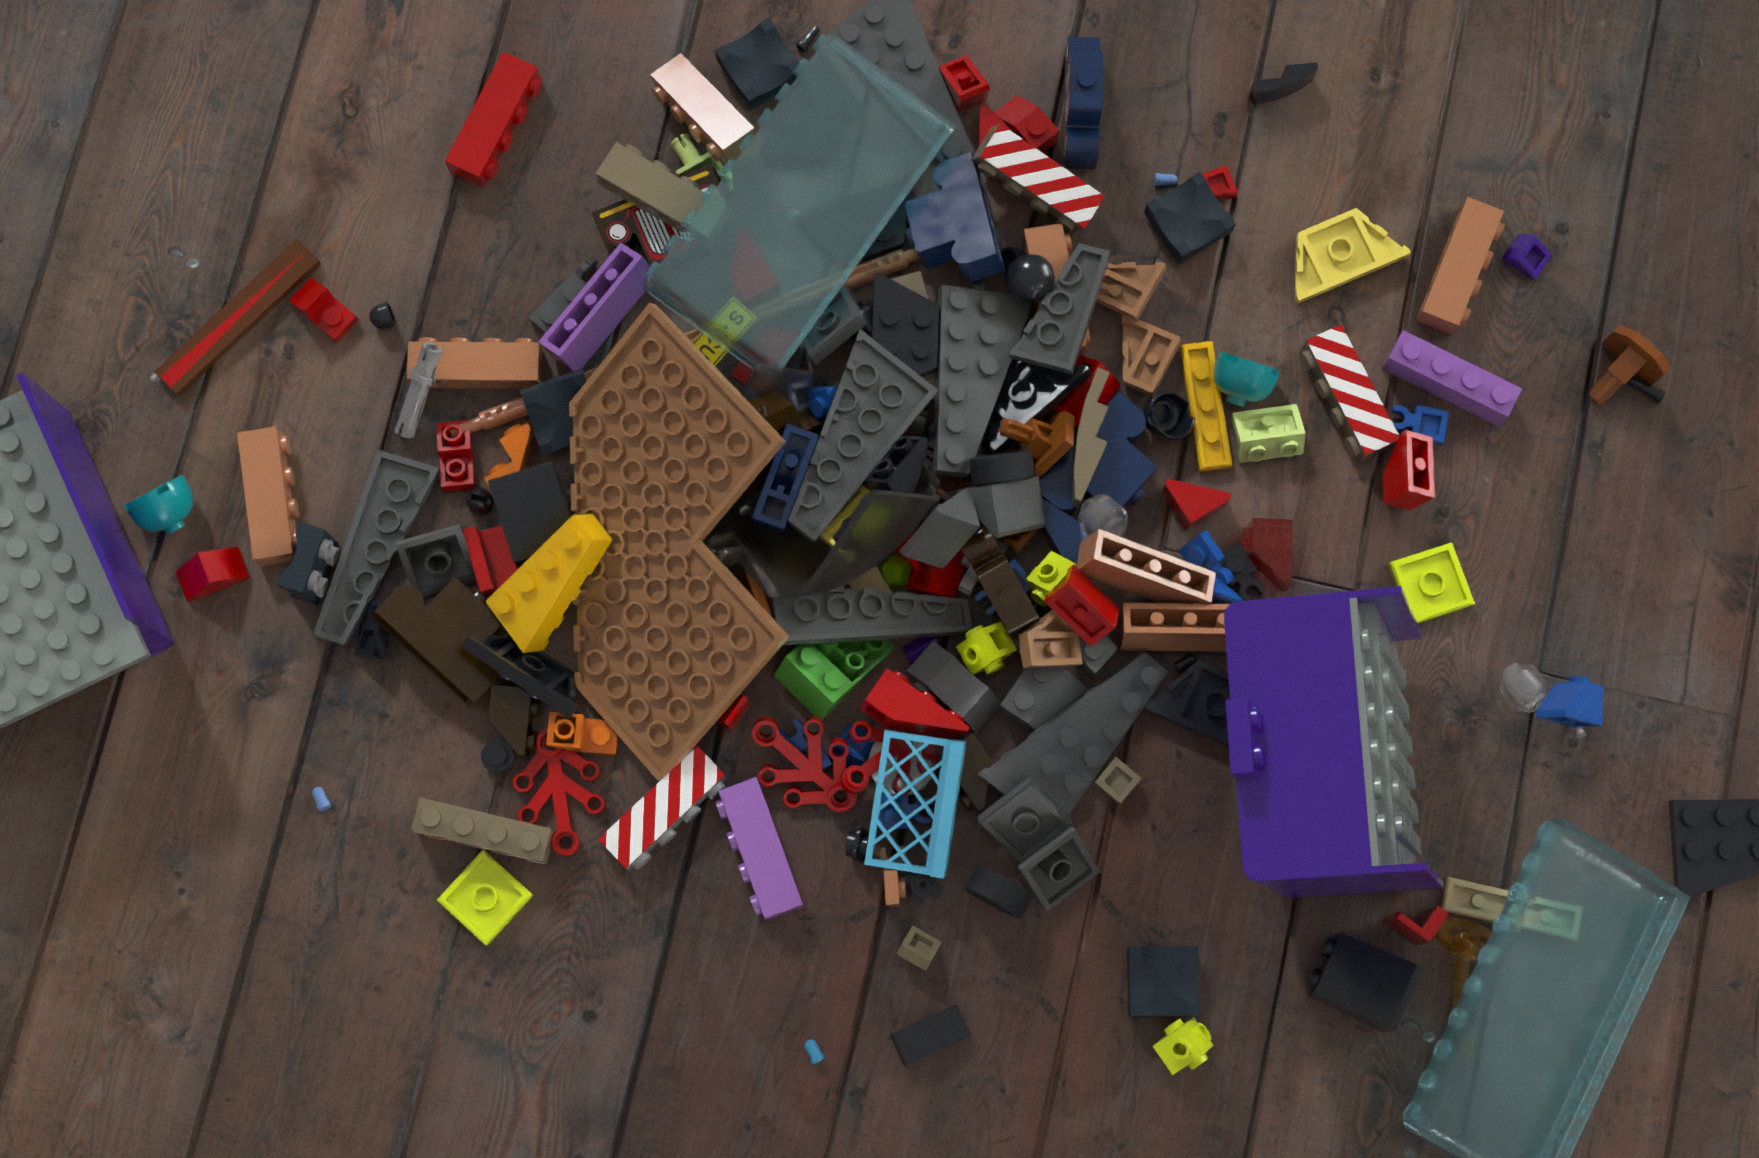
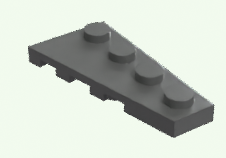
M1081 243L1077 245L1058 275V280L1053 286L1052 291L1046 294L1038 312L1032 320L1030 319L1023 330L1024 334L1017 345L1014 344L1009 352L1010 359L1073 374L1111 258L1109 250Z

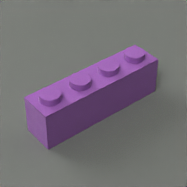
M620 243L539 340V343L555 361L570 371L574 372L582 369L658 275L643 256Z
M1404 330L1395 341L1382 367L1383 370L1498 427L1509 417L1522 388Z
M757 777L719 790L721 799L715 802L721 819L728 818L733 830L727 833L733 852L740 850L744 863L738 864L744 883L751 882L755 891V895L750 896V900L756 916L763 913L764 919L767 921L804 907Z

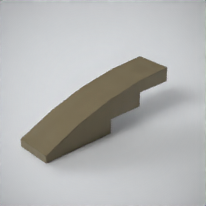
M1099 367L1096 370L1086 396L1075 438L1072 464V506L1079 508L1107 445V441L1096 436L1109 408L1098 403V400L1110 372Z

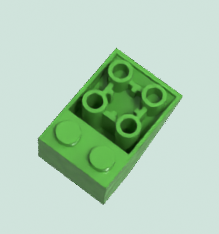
M887 639L799 644L785 656L774 677L814 716L824 720L896 647Z

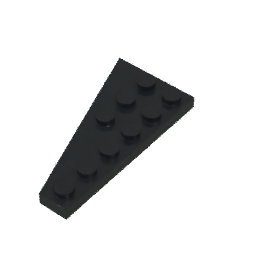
M1759 799L1669 801L1675 902L1759 874Z

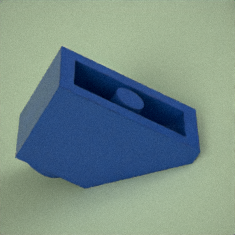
M1582 676L1569 677V682L1555 683L1537 709L1536 718L1572 728L1602 726L1603 686L1590 683L1589 677Z

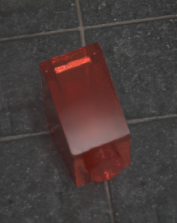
M1252 518L1248 527L1243 528L1242 546L1248 547V556L1279 591H1287L1291 586L1293 520Z

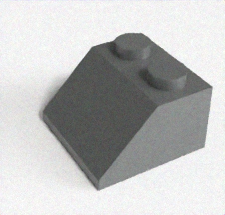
M1064 667L1025 668L1001 703L999 712L1032 733L1066 706H1071L1082 698V694L1088 689Z

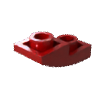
M469 420L437 423V449L440 457V476L443 493L473 490L476 488L472 433H470V428L466 429L464 436L459 426ZM457 430L459 434L453 438L450 431Z

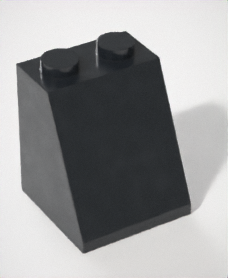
M552 461L488 480L513 561L518 569L572 516L561 477Z
M1343 933L1335 934L1334 938L1328 937L1320 954L1325 957L1320 969L1314 968L1308 979L1307 987L1311 988L1308 997L1381 1032L1396 1031L1424 967Z

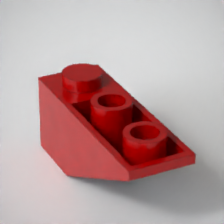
M888 668L880 676L859 706L861 711L885 728L960 739L970 728L964 723V719L958 713L952 710H945L937 704V700L930 693L924 690H917L909 684L906 676L898 671H890Z

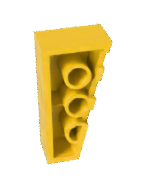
M594 514L572 515L485 601L523 653L545 650L550 642L548 638L565 618L563 614L571 601H575L580 594L582 583L587 575L592 574L612 542V538Z

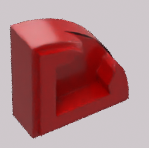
M1227 165L1202 174L1216 198H1237L1238 192Z

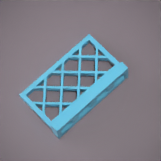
M884 730L864 865L925 874L942 879L947 876L966 741ZM891 738L905 740L913 752L897 763L889 752ZM911 741L921 742L924 744L921 745L919 748H916ZM929 744L944 746L942 761L930 768L919 752ZM916 755L927 772L911 782L900 766ZM889 759L893 764V767L886 771ZM941 766L938 779L933 771ZM896 769L908 786L892 797L884 783L885 777ZM930 774L938 785L937 794L926 802L914 785ZM911 789L922 805L906 816L895 799ZM884 792L889 800L881 805ZM936 800L935 809L933 812L929 807V804ZM892 803L902 817V820L887 830L879 819L880 810ZM925 808L933 819L932 828L923 835H920L909 819ZM905 822L917 839L901 849L890 833ZM879 826L883 834L876 838L877 829ZM931 833L928 846L923 838ZM885 836L898 852L888 860L873 858L875 844ZM920 842L928 853L926 867L913 865L904 852ZM900 856L905 863L894 862L893 860Z

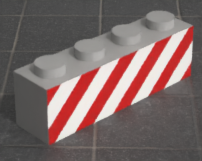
M696 746L598 840L628 871L633 867L639 870L651 859L652 856L649 852L657 844L663 847L676 835V832L673 830L683 820L689 823L701 811L698 806L707 797L713 800L719 795V790L725 789L726 786L723 782L727 777Z

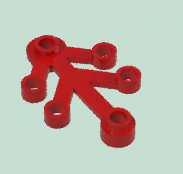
M857 721L850 728L849 734L856 743H863L865 741L883 743L884 730L888 729L870 727L865 721ZM862 727L866 731V736H857L855 728ZM905 731V733H911V734H917V735H924V736H930V737H936V738H937L936 735H930V734H923V733ZM891 738L889 752L893 757L898 755V763L912 753V750L905 740ZM929 744L922 749V757L930 760L933 766L939 763L938 758L935 756L936 745ZM881 751L863 765H852L842 773L840 784L845 792L859 794L867 787L869 777L879 770ZM910 758L900 767L907 775V777L910 779V781L913 782V779L910 776ZM918 760L917 769L923 775L927 770ZM897 770L896 777L892 781V789L896 794L902 790L898 787L897 782L899 779H903ZM858 773L862 779L861 783H854L851 780V774ZM911 789L907 790L900 796L907 795L911 791Z
M810 716L804 722L803 730L808 741V757L779 733V725L773 718L761 717L755 721L752 728L754 741L764 747L772 745L798 767L777 769L772 764H765L759 769V782L769 787L776 783L814 781L822 788V790L802 791L798 786H789L783 794V801L786 806L797 808L803 804L826 803L835 812H846L855 806L858 794L847 793L844 799H838L834 795L836 791L843 790L840 784V777L846 770V757L849 753V746L846 740L835 738L829 743V755L833 758V779L822 770L821 735L824 731V723L821 718ZM810 723H817L820 729L817 732H811L807 726ZM762 725H769L772 728V732L763 734L760 731V727ZM839 744L844 746L845 750L841 754H836L832 748ZM765 771H772L775 776L773 779L767 780L763 778L762 774ZM795 792L800 798L797 801H790L787 795Z
M545 728L535 738L534 746L537 753L523 772L518 773L514 777L513 786L518 792L523 794L532 791L535 784L534 777L546 762L549 776L528 805L523 806L519 810L518 819L525 822L523 820V813L527 810H532L534 818L526 823L535 825L539 820L540 810L552 795L557 832L552 837V847L559 855L568 857L578 851L580 839L571 830L566 792L584 804L585 809L592 815L601 814L605 809L606 803L600 795L590 793L563 774L561 759L579 770L580 776L587 782L596 781L601 771L595 762L586 761L574 751L560 748L548 750L546 748L548 728ZM587 766L595 767L596 773L594 776L586 777L584 775V770ZM522 777H527L530 781L529 786L525 789L518 787V781ZM594 798L601 801V806L597 810L589 808V802ZM565 837H570L573 841L569 849L561 847V841Z

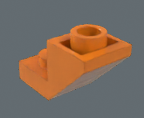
M528 423L523 426L520 424L512 426L504 432V437L499 439L512 462L507 465L506 463H501L493 467L489 471V476L484 478L487 484L488 480L527 469L535 438Z
M550 712L546 746L580 753L617 756L618 735L605 720L588 719L583 714H573L569 719L560 712Z

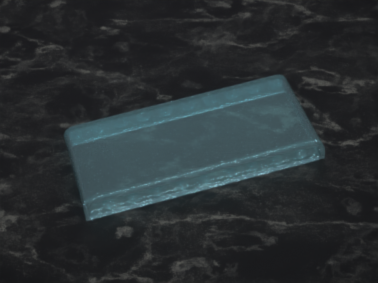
M832 31L828 36L824 33L820 35L811 48L816 52L810 61L805 57L793 72L797 79L791 86L785 83L776 95L775 99L779 103L772 111L767 107L756 122L761 128L755 136L750 133L747 134L737 148L742 152L736 161L730 158L719 174L724 177L717 187L711 183L700 198L705 204L699 212H696L694 209L691 210L681 224L686 229L680 238L675 235L671 237L662 250L667 254L660 264L654 261L643 276L648 280L643 288L646 292L770 383L787 364L956 127L954 123Z
M1551 819L1539 827L1536 834L1537 839L1530 853L1522 862V870L1517 881L1508 891L1506 904L1501 914L1493 923V931L1486 945L1479 952L1476 967L1471 977L1466 980L1463 986V994L1456 1008L1449 1015L1445 1032L1434 1046L1433 1057L1426 1071L1419 1078L1418 1088L1414 1097L1403 1112L1406 1130L1456 1158L1571 1157L1691 898L1565 819Z

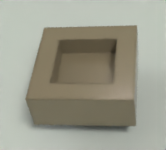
M1115 757L1094 782V785L1120 805L1142 778Z
M912 925L896 954L926 971L942 942Z

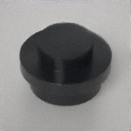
M495 739L484 746L481 752V760L484 767L489 771L503 773L512 767L515 761V751L508 742Z

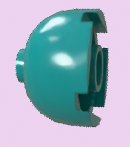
M1219 351L1214 365L1213 376L1218 390L1228 395L1227 402L1245 407L1247 401L1259 402L1269 396L1277 383L1281 370Z
M181 474L123 506L135 524L143 530L150 532L165 530L168 535L185 526L183 519L191 513L194 500L191 488L184 475Z

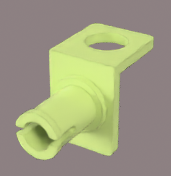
M687 133L680 135L681 142L678 137L671 142V147L674 148L684 164L682 168L676 171L677 177L711 164L729 192L733 190L732 179L722 163L715 161L709 152L700 155Z

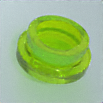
M892 556L889 562L884 564L883 579L891 589L906 586L909 579L910 566L907 560H902L900 556Z

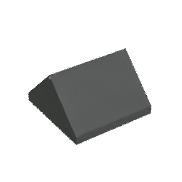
M1038 476L968 488L973 495L978 519L996 538L1043 528L1046 523Z
M965 488L937 507L899 552L905 557L943 569L980 527L973 495L969 489Z
M460 524L395 542L410 585L418 589L423 597L439 593L452 579H458L463 585L477 582L463 527Z
M1073 826L1020 864L1015 870L1046 912L1050 911L1100 873Z

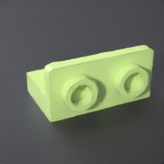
M1297 404L1232 413V424L1239 445L1238 459L1240 463L1292 457L1304 453L1306 433Z

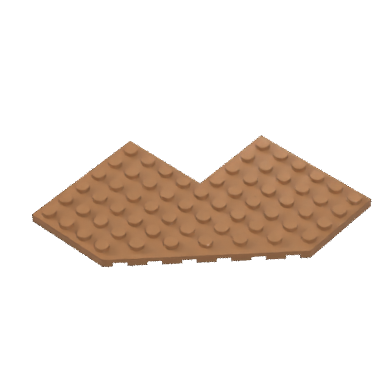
M649 303L569 402V417H573V436L570 437V464H574V484H571V511H575V515L594 514L612 538V542L591 575H587L582 583L580 594L573 601V605H577V625H573L574 652H577L578 672H574L575 687L659 782L688 755L790 637L702 542L786 441L656 304Z

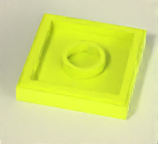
M1452 542L1392 561L1388 564L1396 587L1402 586L1417 624L1471 607L1475 604Z
M482 850L442 893L437 901L482 943L488 946L534 895L485 850Z

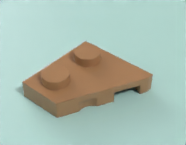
M1123 262L1119 265L1109 263L1096 302L1138 321L1167 269L1166 264L1163 262H1155V265H1136V262Z
M1123 315V384L1148 396H1152L1156 393L1181 343V337L1139 319L1135 321Z
M1051 610L1019 634L1023 668L1070 667L1083 664L1079 635L1054 610Z

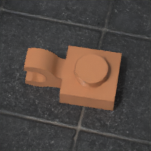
M886 847L881 848L880 859L888 860ZM900 856L894 860V862H904ZM883 868L886 907L899 906V898H906L905 878H898V873L895 869Z

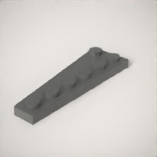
M377 449L313 633L314 637L342 646H348L367 610L369 601H372L398 553L395 542L405 540L440 475L439 467Z
M771 578L768 582L772 618L790 636L783 645L964 635L972 629L968 599L924 594L915 595L913 593L897 591L895 594L883 593L869 588H863V590L846 589L842 585L831 584L828 587L812 585V582Z

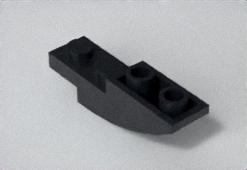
M902 435L893 443L892 449L874 466L873 471L865 480L871 491L861 499L860 505L842 522L840 529L832 537L838 547L862 550L873 535L888 536L905 511L919 481L928 447L926 437Z

